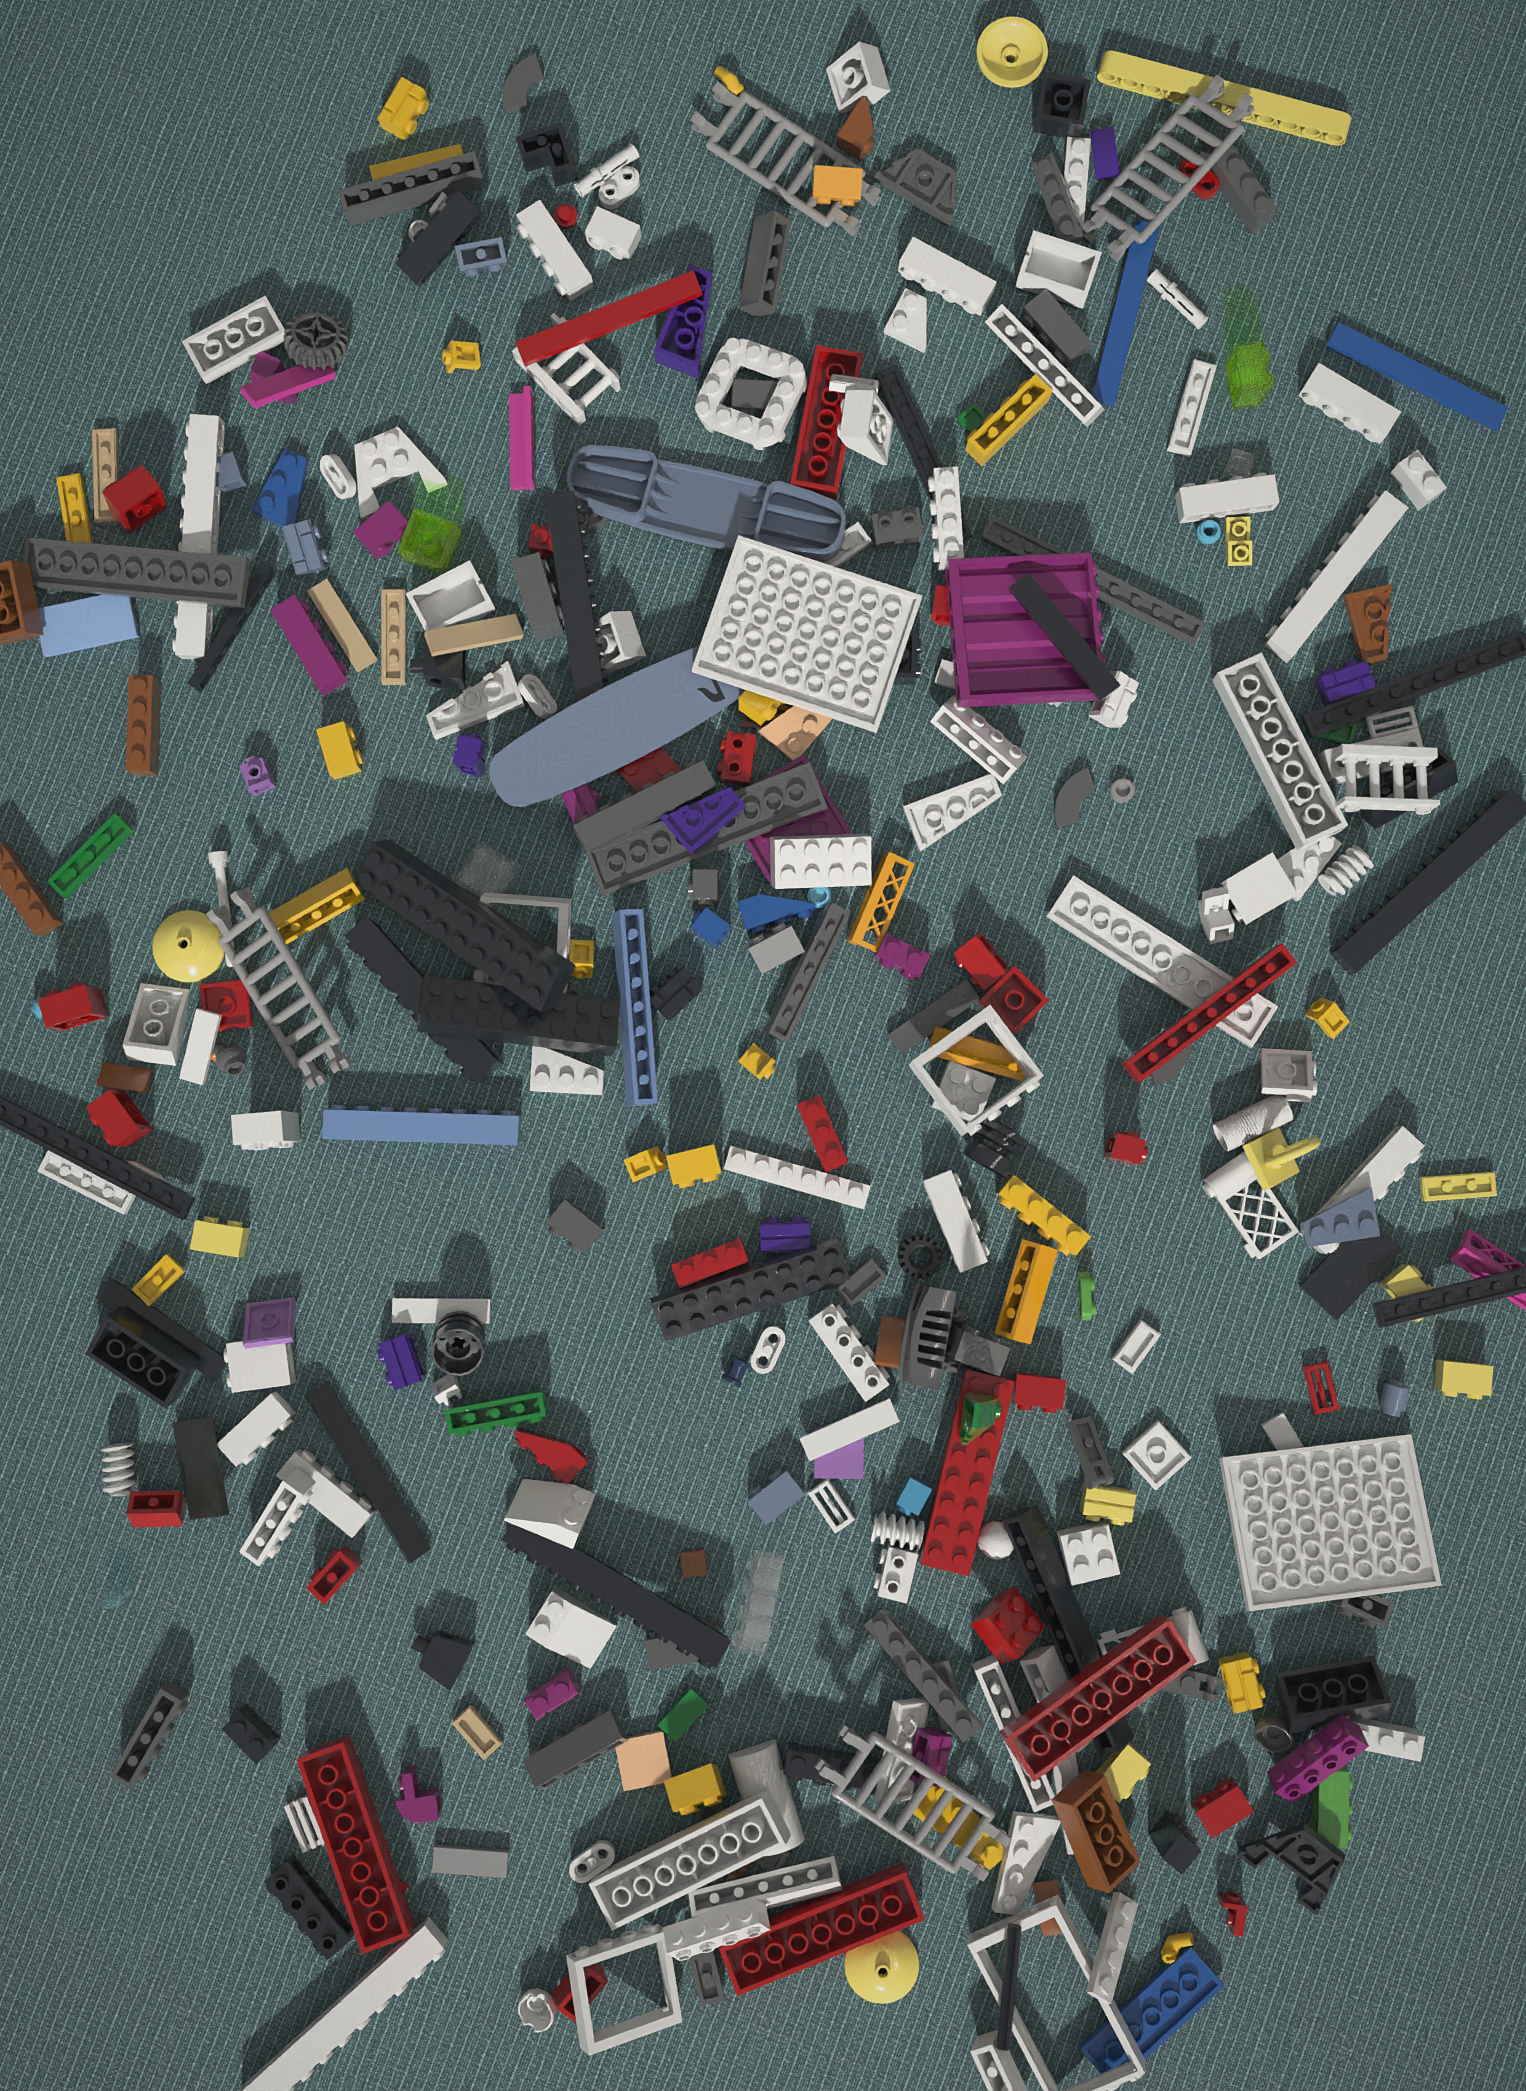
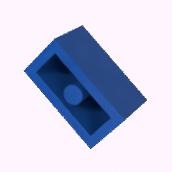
M707 907L703 912L699 909L691 919L693 933L714 949L718 948L730 932V925Z

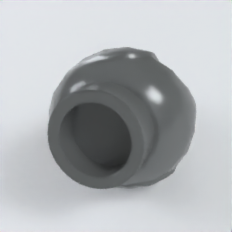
M217 1044L214 1046L211 1060L216 1061L218 1069L226 1072L227 1075L237 1076L245 1070L244 1064L247 1060L245 1050L238 1045L227 1047L224 1044Z

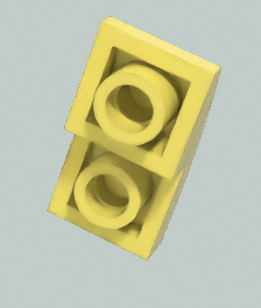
M1250 517L1224 518L1227 566L1252 565Z

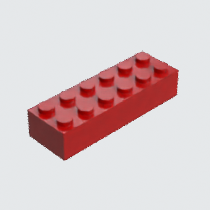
M816 345L790 484L813 491L837 502L847 449L838 437L837 430L838 424L842 421L841 402L845 399L846 393L830 391V380L833 374L860 378L863 353Z

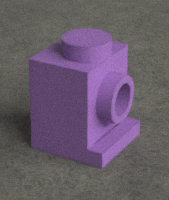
M251 756L244 760L245 764L241 765L240 769L247 784L248 792L256 796L276 788L275 781L265 759ZM258 770L256 776L251 775V772Z

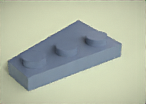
M1368 1187L1360 1193L1341 1201V1203L1301 1222L1304 1247L1380 1236L1372 1187Z

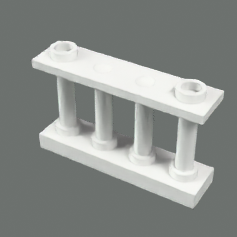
M555 313L551 315L553 326L567 321L563 317L559 318ZM584 343L561 352L546 367H540L537 363L525 367L518 348L516 347L512 350L515 361L579 427L586 422L585 407L609 385L616 392L621 389L620 377L617 372L611 367L608 369ZM578 351L586 359V362L563 383L559 382L556 384L552 379V374ZM594 368L603 378L579 400L575 399L573 401L568 396V391Z
M1340 745L1333 751V761H1342L1345 764L1346 796L1335 803V808H1344L1346 812L1372 809L1416 811V814L1420 815L1431 813L1434 808L1440 805V800L1428 799L1426 766L1438 757L1437 748ZM1357 762H1366V765H1369L1370 797H1357L1355 769ZM1390 763V766H1392L1394 798H1380L1379 764ZM1413 764L1416 767L1417 799H1404L1403 765Z

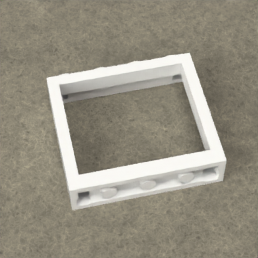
M484 892L479 900L491 907V902L559 907L557 953L569 960L572 899ZM480 969L475 970V982L501 985L497 981L489 980V976ZM568 982L563 991V994H567Z
M991 1005L909 1064V1067L961 1136L967 1132L970 1136L982 1128L980 1124L982 1121L988 1118L991 1122L1002 1113L999 1109L1007 1104L1010 1108L1021 1100L1019 1094L1027 1090L1030 1093L1040 1086L1038 1080L1044 1076ZM986 1022L1028 1079L965 1124L923 1067Z
M647 1924L642 1930L636 1932L626 1931L621 1934V1937L602 1939L597 1942V1945L591 1947L582 1946L579 1947L578 1951L566 1955L580 2048L589 2056L682 2022L673 1959L666 1952L664 1932L661 1925L655 1924L650 1926ZM657 1942L666 2006L593 2032L583 1967Z

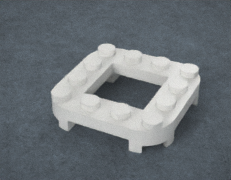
M728 339L718 352L696 399L695 411L701 423L711 433L714 430L750 443L757 450H763V447H769L778 441L781 443L786 436L784 430L802 392L806 393L808 388L803 364L792 355L747 339ZM744 367L779 379L761 419L722 405L738 370H743Z

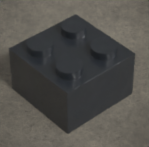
M1044 72L1033 132L1065 138H1080L1091 80Z

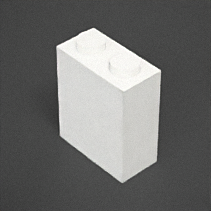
M1273 852L1220 883L1222 887L1226 886L1228 889L1229 900L1235 907V909L1231 910L1238 923L1243 921L1245 925L1298 894Z
M243 1340L226 1343L224 1360L229 1365L227 1384L228 1387H231L232 1393L296 1383L291 1342L246 1349L243 1346Z

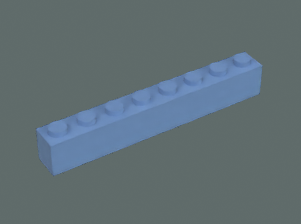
M643 909L618 910L612 914L618 1000L620 1001L619 1014L626 1106L651 1105L658 1103L644 914Z
M331 1105V1110L323 1111L322 1139L521 1145L522 1116H515L516 1111H501V1115H491V1110H477L476 1114H467L466 1109H452V1114L443 1113V1109L428 1108V1113H418L419 1108L404 1107V1112H394V1107H380L379 1111H370V1106H355V1110H346L344 1105Z

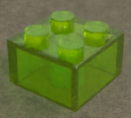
M1264 341L1235 345L1224 364L1232 410L1260 406L1273 387V374L1269 373L1268 369L1270 355L1268 349H1265Z
M414 508L397 553L401 560L406 563L442 575L450 569L463 532L458 523Z

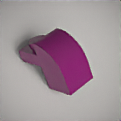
M261 351L252 363L250 370L251 381L261 380L286 371L280 360ZM295 393L277 401L283 404L288 402L294 405L298 396Z
M416 1766L406 1767L402 1776L399 1777V1788L404 1793L399 1794L395 1801L398 1811L404 1818L415 1823L439 1820L442 1814L439 1788L419 1791Z

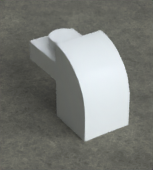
M1226 886L1203 891L1202 900H1198L1199 914L1209 944L1233 939L1234 921L1228 910L1229 892Z

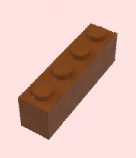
M129 675L126 771L134 776H159L161 681L153 675Z
M0 841V885L32 933L45 936L63 922L11 845Z

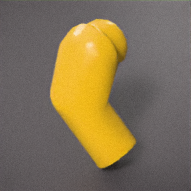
M722 66L716 68L715 77L723 82L729 92L739 97L744 91V87L739 83L736 75Z
M1192 1933L1168 1936L1161 1950L1163 1961L1171 1964L1178 1956L1181 1947L1193 1946L1194 1939Z

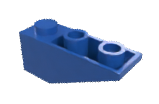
M763 894L738 901L746 931H752L753 934L765 931L766 926L775 923V925H778L782 922L787 924L789 923V918L798 916L799 919L813 915L812 911L816 909L815 903Z

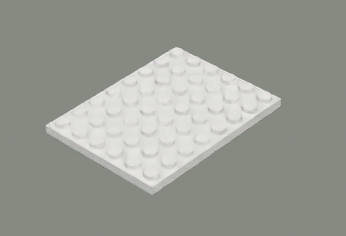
M738 535L696 655L692 672L877 733L922 595Z
M1412 1434L1219 1458L1246 1611L1442 1586Z

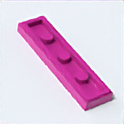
M299 365L241 386V394L254 408L333 380L335 379L336 372L330 366H326L325 370L317 367L314 371L312 366L304 369L303 365Z

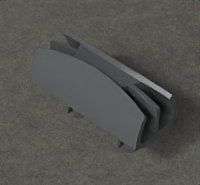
M916 1283L904 1330L899 1364V1381H906L914 1386L939 1390L942 1371L959 1372V1369L951 1367L950 1364H961V1362L945 1356L951 1322L967 1324L968 1321L959 1318V1316L970 1315L967 1309L954 1308L956 1291Z

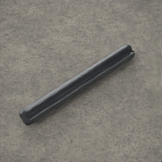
M1010 1923L1007 1928L996 2043L997 2049L1009 2051L1011 2045L1022 1930L1019 1924Z

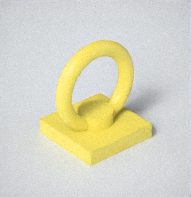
M1276 1128L1243 1145V1148L1264 1191L1299 1173L1300 1170L1294 1159L1317 1148L1321 1144V1140L1318 1137H1310L1288 1146L1280 1128Z

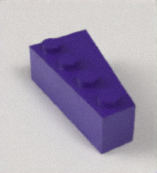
M690 264L686 273L694 270L703 295L671 308L654 348V357L657 363L699 379L713 289L712 272Z

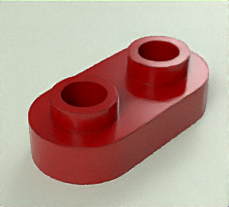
M1183 158L1178 166V170L1188 177L1199 168L1186 158ZM1185 170H1190L1192 174H1187ZM1209 170L1193 187L1192 191L1202 199H1210L1216 195L1219 189V178ZM1202 186H1208L1209 190L1203 189Z

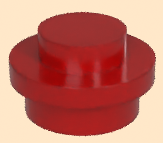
M561 204L554 211V220L562 228H571L577 221V211L570 204Z

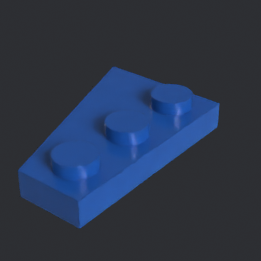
M285 448L251 510L255 514L281 527L295 524L300 511L301 492L304 489L308 460Z

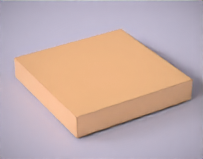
M663 1730L628 1736L629 1741L616 1748L624 1791L662 1784L665 1780L673 1778Z

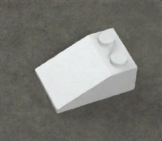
M846 390L845 399L841 402V412L843 415L842 421L838 424V437L846 447L881 465H887L894 419L874 390Z
M140 984L123 1042V1048L128 1060L176 1066L183 1041L189 989Z
M523 1479L504 1521L573 1549L591 1508L595 1493L573 1484Z
M554 1586L525 1635L544 1647L591 1669L617 1625Z

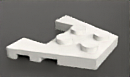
M399 427L354 445L359 512L363 521L367 520L380 508L373 490L419 471L428 493L448 485L443 475Z

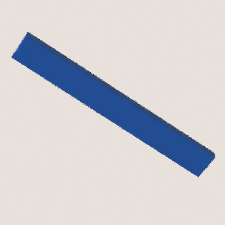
M1136 219L1134 228L1141 232L1149 222ZM1159 226L1144 243L1139 244L1133 241L1129 246L1092 394L1093 398L1100 404L1114 407Z
M1340 322L1336 325L1326 344L1327 347L1494 431L1499 428L1509 409L1505 405Z

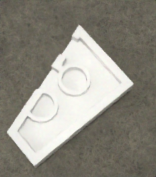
M1330 836L1302 850L1297 851L1294 848L1277 859L1298 893L1292 899L1296 902L1300 900L1342 844L1340 841Z
M532 1046L530 1091L603 1095V1070L548 1048Z

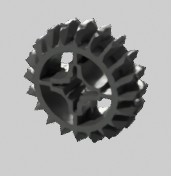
M308 309L307 314L299 312L298 317L292 316L290 322L286 323L283 335L284 347L288 351L289 357L294 359L296 364L302 363L304 369L308 366H312L314 371L317 367H321L323 370H325L326 366L334 368L335 363L341 364L342 358L346 357L349 347L348 332L343 322L338 321L337 316L330 317L328 311L321 314L319 309L316 313H311Z

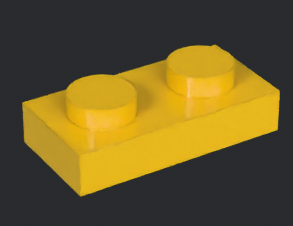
M166 1254L132 1290L148 1306H152L186 1270L170 1254Z

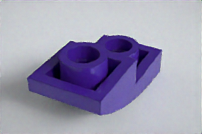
M1114 126L1091 130L1090 137L1096 179L1119 175Z

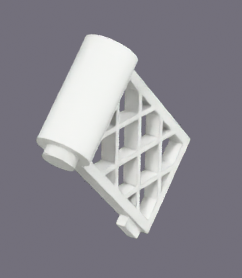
M1242 1152L1203 1179L1205 1183L1202 1186L1204 1191L1210 1198L1214 1196L1246 1241L1243 1247L1251 1258L1256 1256L1257 1259H1261L1299 1232L1270 1189L1263 1191L1261 1187L1259 1196L1247 1194L1249 1184L1254 1180H1257L1259 1183V1180L1245 1152ZM1233 1195L1242 1196L1239 1210L1231 1209L1226 1200ZM1246 1197L1258 1199L1256 1213L1244 1211ZM1263 1200L1270 1201L1274 1205L1273 1216L1261 1215ZM1243 1214L1255 1216L1253 1230L1244 1229L1241 1225ZM1260 1217L1272 1219L1269 1233L1257 1231ZM1277 1220L1285 1222L1290 1229L1282 1236L1274 1234ZM1257 1234L1269 1236L1267 1246L1261 1251L1255 1245Z
M1186 1607L1171 1611L1173 1616L1168 1618L1197 1660L1194 1665L1209 1660L1192 1610L1187 1611ZM1143 1626L1116 1634L1115 1629L1101 1633L1102 1639L1097 1641L1102 1655L1107 1653L1104 1643L1116 1641L1120 1644L1122 1641L1118 1639L1131 1636Z

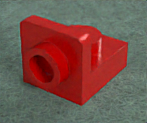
M1226 1892V1895L1218 1894L1220 1905L1224 1908H1229L1226 1912V1925H1228L1234 1936L1243 1937L1248 1906L1243 1898L1236 1893Z

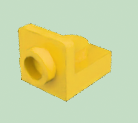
M450 341L442 352V362L446 365V372L452 373L455 368L478 370L481 366L478 343Z
M570 939L569 961L575 964L570 977L578 979L592 978L594 941Z
M1322 997L1315 1001L1305 1013L1308 1018L1315 1020L1324 1033L1332 1039L1350 1022L1335 1002Z
M755 1043L750 1046L738 1061L759 1080L763 1077L768 1079L776 1070L774 1066L776 1060L771 1058Z
M658 1146L624 1160L632 1182L667 1168L665 1156Z

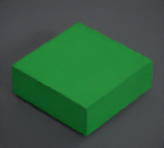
M974 402L959 414L956 420L970 434L973 430L981 428L988 416Z

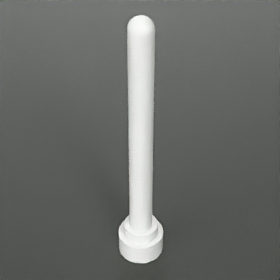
M228 852L208 853L209 864H212V868H215L219 908L224 905L227 907L231 921L225 867H227V862H229ZM232 939V940L230 941V943L232 944V946H233V948H234V941H233V939ZM225 954L227 966L233 967L227 955Z

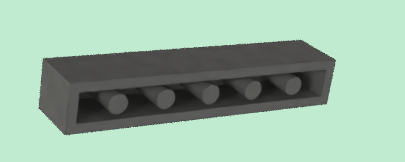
M472 151L338 190L345 216L349 225L352 226L435 202L442 192L448 197L452 192L457 193L458 190L466 193L486 186L476 153Z
M696 760L683 767L684 770L678 773L672 771L664 775L662 781L656 784L650 782L642 786L640 792L634 795L628 793L619 798L618 803L612 806L606 804L597 810L598 813L590 817L587 814L578 818L575 821L576 824L573 825V831L586 855L588 856L659 820L662 815L679 810V808L715 792L717 785L704 761L702 760L698 763Z

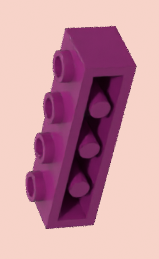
M293 595L270 609L318 690L324 696L348 682L345 676L348 672L341 660L336 661L333 653L336 652L329 640H323L320 634L324 631L316 619L314 621L311 620L308 614L312 611L304 599L300 601L296 595Z
M1340 1715L1269 1769L1267 1774L1274 1792L1295 1803L1368 1748L1369 1745L1360 1726Z

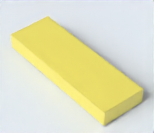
M1495 1172L1419 1177L1421 1201L1497 1196Z

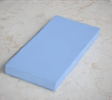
M98 595L39 608L44 635L39 637L45 657L139 637L131 597Z

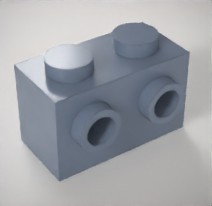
M502 237L455 246L460 274L465 273L466 277L479 275V270L489 269V272L503 270L502 266L507 264Z

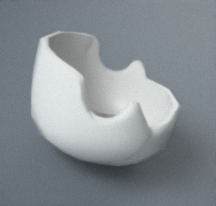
M989 1522L980 1530L978 1546L987 1557L1001 1560L1009 1556L1014 1550L1003 1522Z
M538 1988L526 1991L518 2004V2013L523 2025L532 2026L534 2032L537 2033L548 2030L552 2025L556 2011L553 1997L548 1992Z

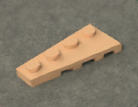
M793 706L758 732L787 758L793 761L805 752L833 718Z

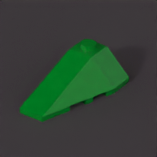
M966 1392L959 1436L960 1444L967 1445L995 1423V1417H1000L1001 1403H998L996 1396Z

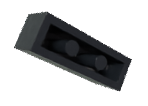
M1166 1811L1148 1834L1162 1859L1182 1875L1201 1850L1196 1843L1198 1839L1187 1826L1188 1823L1177 1813L1173 1816Z

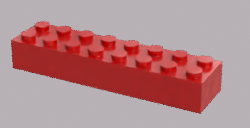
M967 1367L963 1369L918 1558L921 1565L965 1576L970 1574L1015 1381L1011 1378ZM966 1392L996 1396L998 1403H1001L1000 1417H995V1423L967 1445L960 1444L959 1436Z
M1159 1614L999 1731V1734L1025 1774L1035 1782L1194 1665L1197 1660L1170 1619Z
M347 1735L304 1751L296 1760L361 1954L409 1937L415 1925L351 1736Z
M902 1862L843 1886V1891L816 1897L768 1917L770 1931L761 1933V1935L754 1938L739 1940L733 1945L719 1947L737 1996L925 1920L923 1909L905 1863Z

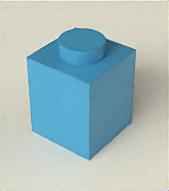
M908 1474L895 1499L896 1504L899 1505L898 1510L909 1516L912 1513L919 1515L932 1490L931 1486Z

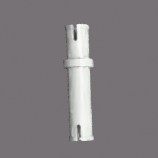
M630 143L601 166L592 168L588 175L574 183L577 193L583 198L597 186L601 187L605 183L604 181L614 175L619 169L639 158V153L635 146Z
M1158 269L1149 276L1147 282L1162 294L1161 298L1163 300L1167 299L1198 330L1204 325L1209 317L1176 288L1178 285L1175 282L1171 283Z

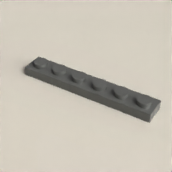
M827 902L804 949L805 952L802 953L764 1030L765 1032L784 1042H788L850 916V912L833 902Z
M884 1607L864 1624L865 1628L963 1743L983 1726L979 1718Z

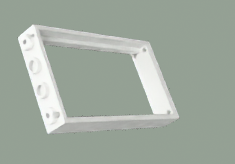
M1055 1895L970 1934L967 1945L999 2007L1002 1980L985 1948L1007 1939V1928L1010 1923L1019 1924L1022 1927V1932L1055 1917L1089 1982L1094 1962L1059 1895ZM1112 2000L1111 2004L1098 2001L1130 2061L1062 2091H1114L1122 2083L1129 2080L1134 2082L1145 2074L1146 2060L1114 2000ZM1014 2005L1012 2032L1043 2091H1059Z

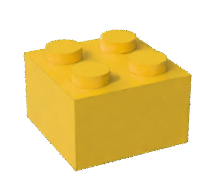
M714 1144L666 1156L673 1185L678 1184L679 1189L695 1185L694 1180L701 1178L703 1183L718 1180V1174H722L716 1145Z
M712 1763L664 1781L673 1812L681 1813V1815L685 1814V1816L698 1812V1807L701 1805L708 1807L718 1805L723 1802L722 1798L727 1796L719 1767Z

